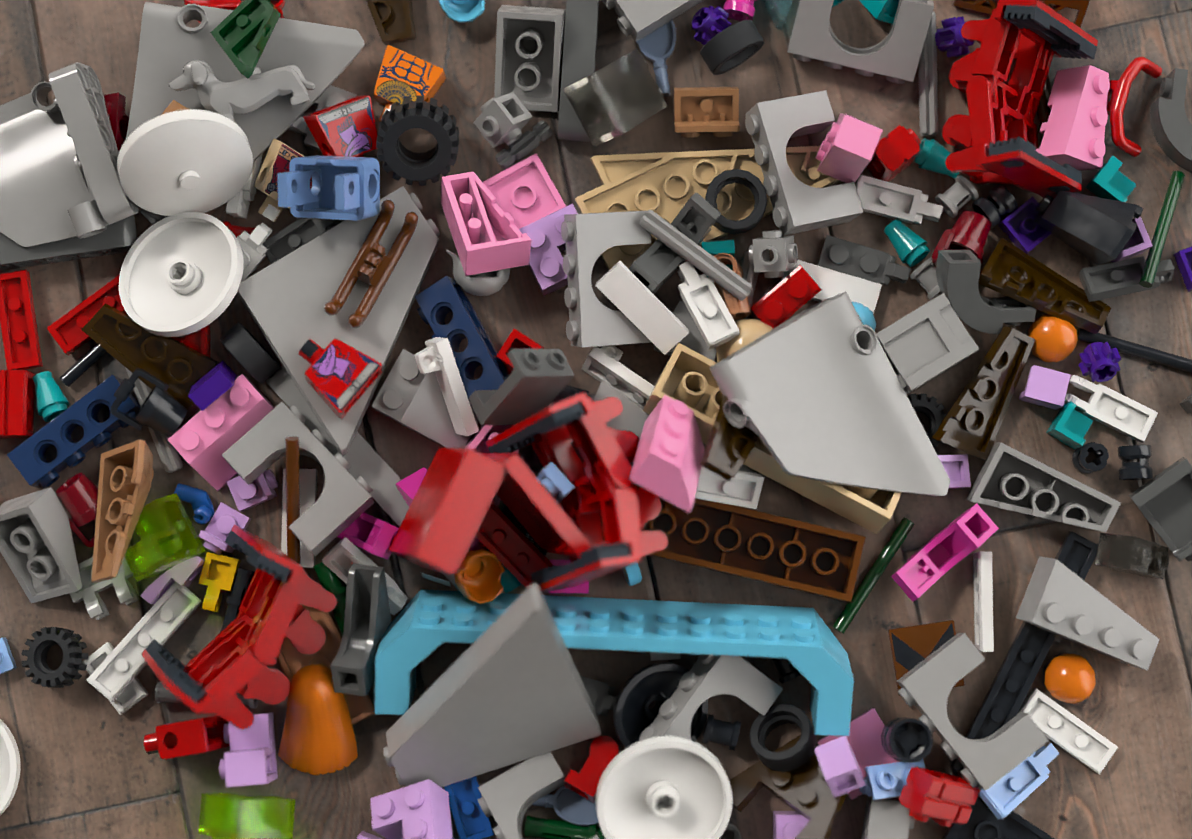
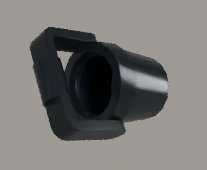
M138 368L133 371L129 379H123L114 393L116 399L112 403L110 411L115 417L137 430H141L143 425H146L171 437L180 426L188 409L165 392L169 388L166 383L145 370ZM141 376L155 386L133 419L118 410L122 401L125 402L136 386L134 383Z

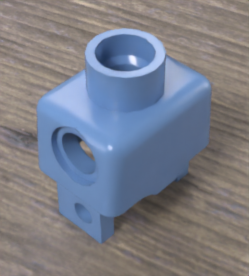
M316 155L293 158L289 164V172L278 173V207H290L291 214L297 218L357 221L375 217L380 212L379 162L371 157ZM312 177V189L310 190V178Z

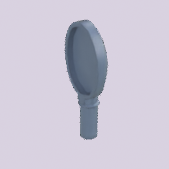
M672 19L636 42L641 54L653 62L658 97L671 95L666 60L672 55L676 42V29Z
M565 786L557 790L555 795L547 794L532 804L534 806L554 808L557 816L573 825L590 826L599 824L596 801L592 803Z

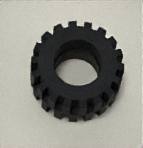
M417 95L416 101H411L410 96L403 98L401 105L396 101L391 105L390 111H385L382 122L379 125L376 140L379 161H384L383 168L387 173L391 170L393 171L392 178L397 181L401 177L405 178V184L412 185L413 181H419V186H424L428 179H431L432 183L439 181L440 174L446 176L450 172V165L454 166L457 159L459 127H456V119L453 114L448 115L449 108L444 104L439 108L437 106L438 100L431 98L430 102L424 101V96ZM420 128L430 132L437 140V145L430 151L416 153L406 149L400 142L399 136L409 129Z

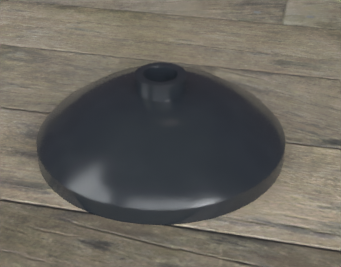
M655 663L640 669L625 682L615 701L613 722L616 734L626 748L639 742L642 732L651 726L658 716L662 704L671 698L678 688L682 676L690 670L675 663ZM708 699L698 707L691 721L690 735L691 740L694 742L700 736L707 720ZM656 700L655 706L649 709V704Z

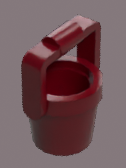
M963 211L953 228L943 232L932 254V262L937 266L938 250H971L982 265L983 249L992 226L991 222L976 212Z
M78 473L63 483L57 489L56 495L71 516L69 518L70 528L87 547H94L95 535L88 540L78 527L96 518L98 487L83 473Z

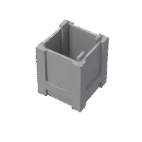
M944 293L876 333L878 341L906 395L979 350Z

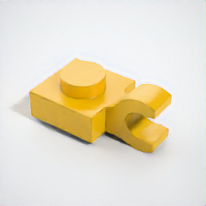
M211 552L206 553L198 583L208 586L202 609L219 612L223 590L232 592L237 567L240 566L241 560Z

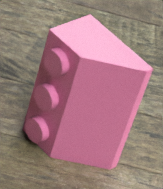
M241 374L235 379L234 385L205 410H200L167 440L191 467L213 488L219 491L227 484L226 481L231 480L237 475V472L226 462L222 454L275 407L248 377Z
M664 395L646 419L630 480L689 513L693 509L702 466L700 462L705 449L694 411L689 409L683 402Z

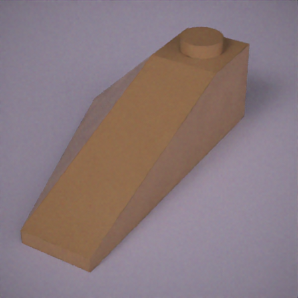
M137 440L101 454L91 582L99 583L117 577L149 494L151 481L154 476L152 468L153 454L143 440Z

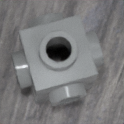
M511 92L498 98H492L483 104L480 108L482 113L473 123L493 148L503 143L510 145L519 139L523 134L520 130L532 118V115L516 94Z
M782 230L762 231L763 237L753 239V245L749 247V262L751 265H754V272H764L765 278L784 277V271L795 268V263L798 260L797 244L794 243V235L782 236ZM769 249L774 253L772 261H770Z

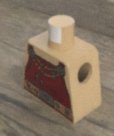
M275 138L271 142L254 185L255 188L268 195L258 212L273 222L276 221L284 208L278 207V173L289 172V164L293 158L305 157ZM312 177L310 178V190L312 189Z

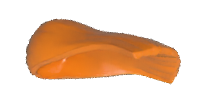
M311 664L300 668L290 681L286 717L278 756L290 768L304 773L308 772L310 775H323L328 772L334 773L336 770L340 771L344 767H348L358 757L355 733L344 693L334 691L331 670L320 664Z

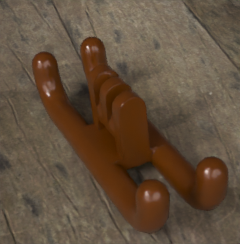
M385 200L382 203L381 211L332 300L327 302L324 307L328 315L334 316L345 304L358 279L370 285L355 313L348 318V323L353 328H359L368 317L413 236L418 223L416 213H407L397 238L387 256H385V248L378 243L394 213L395 205L391 200Z

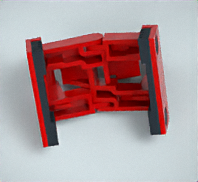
M999 0L997 7L992 11L990 19L970 20L961 28V35L964 39L976 41L981 45L980 48H976L975 51L954 62L949 72L951 85L967 95L969 115H953L948 118L943 126L942 136L944 141L961 150L948 155L945 162L946 168L954 173L961 172L969 176L970 180L977 185L1013 184L1023 190L1036 193L1041 197H1044L1046 194L1051 196L1060 190L1067 192L1082 191L1081 171L1068 164H1063L1062 166L1036 151V149H1039L1037 125L1034 124L1033 120L1053 57L1094 59L1098 40L1040 0ZM1013 59L1017 60L1009 84L1003 83L1002 81H1007Z
M583 392L545 408L486 441L490 453H512L531 444L544 468L553 462L574 486L572 491L562 500L563 511L592 546L587 551L580 553L581 557L570 556L571 563L546 567L531 573L533 584L537 583L541 593L578 586L640 562L642 556L659 552L667 547L668 540L663 532L640 531V528L644 527L648 520H652L659 515L661 501L658 495L644 487L636 490V487H632L636 483L630 480L632 467L629 463L635 461L640 439L629 430L621 431L607 427L606 423L619 416L623 411L622 402L617 397L592 401ZM572 442L578 447L584 459L583 464L572 447ZM600 511L602 512V519H603L602 529H603L605 541L602 540Z
M234 524L225 542L230 547L247 555V561L257 568L238 609L239 614L237 618L187 665L181 663L179 659L175 658L172 653L155 639L141 655L164 686L198 715L201 712L207 714L215 713L234 724L237 728L247 729L253 724L254 716L235 693L238 691L246 699H261L263 702L271 705L284 701L290 691V682L281 671L268 668L267 665L274 666L275 658L285 637L289 638L293 647L302 654L310 655L318 652L325 643V632L321 625L311 619L310 612L301 604L316 608L322 612H330L336 607L337 600L331 592L325 590L318 582L309 578L302 566L272 543Z

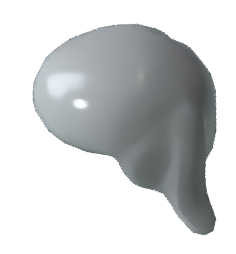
M446 250L453 259V276L455 281L464 291L471 295H493L501 290L503 285L509 280L510 268L465 276L460 258L452 251Z

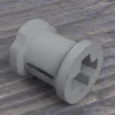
M961 175L955 178L956 183L943 194L939 193L935 198L937 204L943 206V211L951 218H955L958 210L969 200H975L979 197L974 186Z
M930 257L909 275L911 280L916 279L926 290L929 300L940 293L936 267L933 265L932 258Z

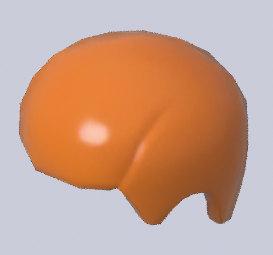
M1047 313L1038 317L1028 330V336L1035 339L1031 352L1043 362L1056 363L1064 360L1073 352L1078 341L1077 330L1073 324Z
M478 549L466 552L457 573H454V580L462 595L478 604L492 602L502 593L501 575L505 572V569L493 553L485 549Z
M1063 653L1051 659L1045 670V686L1050 695L1055 699L1069 704L1079 703L1091 696L1096 686V673L1089 661L1077 654Z

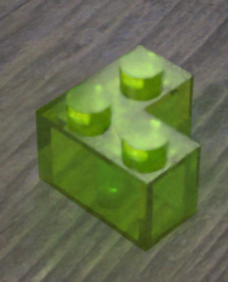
M177 493L157 498L143 507L135 527L141 540L128 548L124 557L136 581L139 582L162 574L173 566L205 552Z
M202 793L198 834L212 836L211 839H293L296 799L281 796H246L235 793Z

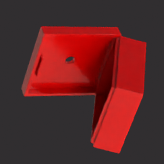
M438 448L388 551L422 568L448 574L452 572L457 573L495 494L515 516L522 527L526 529L542 551L581 557L580 553L587 551L592 545L516 453L480 454L470 448Z

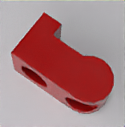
M608 736L595 738L590 745V756L580 773L571 769L564 780L565 787L594 803L596 801L597 788L605 769L619 754L616 741Z

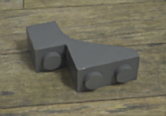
M352 564L349 569L343 637L338 653L331 664L335 692L366 696L375 682L377 644L391 623L384 567Z

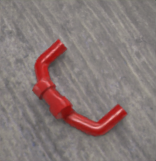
M1145 57L1135 58L1122 73L1119 80H1109L1110 88L1107 94L1106 111L1107 115H1110L1112 141L1117 148L1132 157H1137L1141 153V146L1126 138L1124 133L1123 113L1131 83L1140 71L1154 79L1162 74V68Z

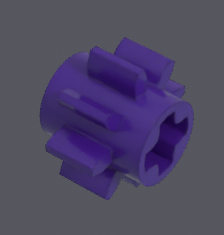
M711 5L701 8L692 20V29L696 31L694 38L705 45L718 33L731 26V22L727 20L730 14L720 6L716 9Z
M952 17L942 20L943 28L937 29L935 34L938 49L942 52L947 51L948 58L969 54L968 46H972L975 41H968L961 35V28L966 23L964 22V17Z
M1108 342L1091 343L1084 349L1083 353L1079 354L1082 362L1078 365L1082 375H1089L1092 382H1106L1112 379L1117 371H1120L1118 362L1122 359L1117 348L1111 349Z

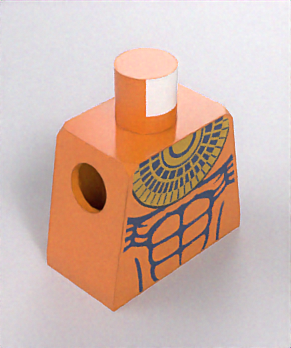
M387 45L374 89L376 101L385 105L379 121L382 122L383 114L386 110H391L393 103L397 101L401 105L405 97L410 96L411 101H416L417 95L424 96V101L430 102V99L435 96L446 79L444 69Z

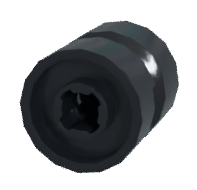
M900 717L889 721L885 725L881 734V744L891 758L904 762H918L930 753L933 738L929 727L922 721L915 718Z

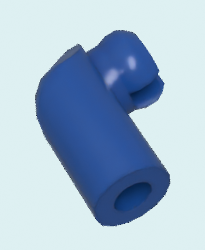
M181 483L177 484L174 498L191 504L195 514L193 519L197 523H208L215 513V508L209 494L198 488Z

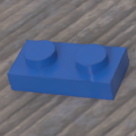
M477 776L444 786L445 791L449 794V804L460 839H483L494 835L490 818L486 817L478 803V799L483 796L478 789L480 785Z

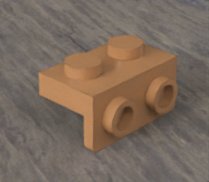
M674 88L675 132L681 133L682 137H699L700 132H713V136L729 137L732 136V132H739V88Z

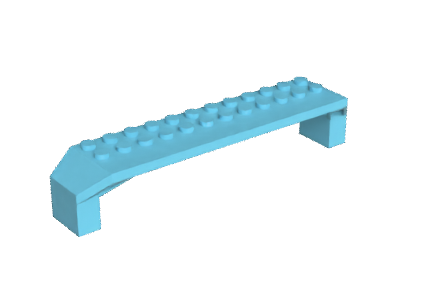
M421 589L390 623L381 638L375 657V714L404 715L411 707L416 689V665L443 642L474 643L521 594L501 593L492 602L478 604L467 599L460 591ZM543 595L567 648L787 658L811 683L810 710L815 735L849 736L854 679L848 654L814 608Z

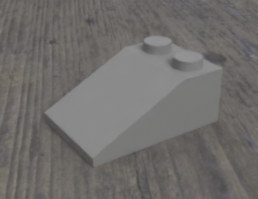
M502 5L497 11L494 98L514 92L527 110L558 112L566 9Z
M402 349L371 407L445 448H465L472 435L464 436L455 433L435 372L420 373L414 354ZM471 407L472 412H473V415H474L475 420H476V423H477V426H478V424H479L480 421H479V419H478V417H477V415H476V413H475L473 407Z
M49 487L3 502L0 505V552L31 604L79 591L82 588L68 514L53 488Z

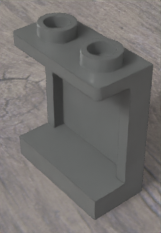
M511 349L507 355L514 370L497 390H475L468 398L481 425L518 424L547 408L575 376L563 352L560 349Z
M1182 457L1132 492L1129 497L1177 560L1180 562L1186 559L1189 562L1192 560V465L1186 458Z

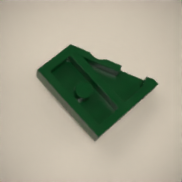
M244 0L210 33L239 72L248 79L252 75L281 14L270 0Z

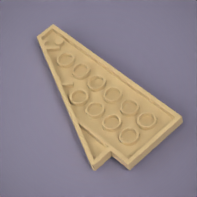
M820 146L786 147L788 166L795 177L802 183L811 187L824 188L840 181L817 171L821 161L815 158ZM755 149L595 155L591 157V162L603 185L576 197L575 202L581 214L652 210L671 224L689 198L696 192L705 199L708 186L722 172L733 169L749 171L760 179L763 186L764 176L761 166L756 162ZM733 183L726 185L720 190L716 203L721 215L727 219L737 221L743 220L754 210L755 199L748 187L743 184ZM768 195L764 216L773 213L774 210ZM712 226L711 231L702 242L714 241L729 233L722 232L715 226ZM651 234V244L614 246L605 250L601 255L608 270L619 261L629 269L632 263L648 250L657 238Z

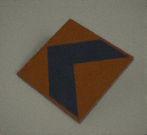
M954 620L888 630L896 681L956 635ZM964 678L960 679L953 688L965 686ZM897 683V689H898V691H899V690L901 689V687H900V685Z

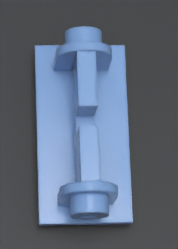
M924 760L865 767L867 776L864 778L866 785L859 789L862 794H866L869 797L872 796L873 800L900 797L903 787L907 786L906 779L911 767L925 768Z

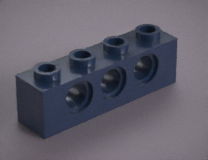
M446 275L415 296L420 306L417 308V311L422 320L427 325L430 324L435 334L432 335V339L435 337L448 338L468 398L475 390H497L510 374L502 360L496 357L498 352L464 290L453 278ZM452 311L453 318L449 324L445 325V317L447 313ZM467 338V348L460 352V343L463 339ZM482 365L483 373L480 378L475 380L474 372L478 366Z
M111 375L7 454L30 486L37 488L41 486L43 488L49 487L60 478L58 473L66 467L73 468L80 464L86 458L85 453L94 446L100 448L112 439V432L120 426L122 428L130 426L115 417L111 411L109 419L103 423H100L97 417L98 411L102 407L108 406L111 408L112 403L116 399L114 393L122 383L121 378ZM130 393L125 402L122 401L118 410L134 419L140 409V404L133 394ZM77 426H82L84 436L79 442L74 443L71 438L72 431ZM55 446L58 452L57 457L53 462L48 463L45 453L49 447Z

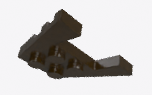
M801 734L774 752L779 753L789 750L796 745L801 738ZM814 752L807 763L795 770L787 772L773 771L763 765L760 760L729 780L732 791V806L740 813L759 790L765 787L810 820L795 839H829L832 832L831 825L836 813L840 812L847 793L834 798L823 775L816 752Z

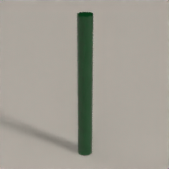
M1173 171L1151 242L1153 246L1149 249L1139 282L1141 286L1146 288L1153 286L1185 178V174L1182 171Z
M903 517L853 594L851 602L847 603L836 620L833 628L843 634L845 633L915 525L912 521Z

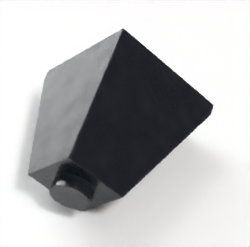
M1060 190L1051 196L1046 194L1035 209L1039 214L1034 222L1051 232V234L1094 264L1100 265L1117 258L1135 232L1137 225L1132 222L1133 216L1138 219L1143 208L1136 204Z

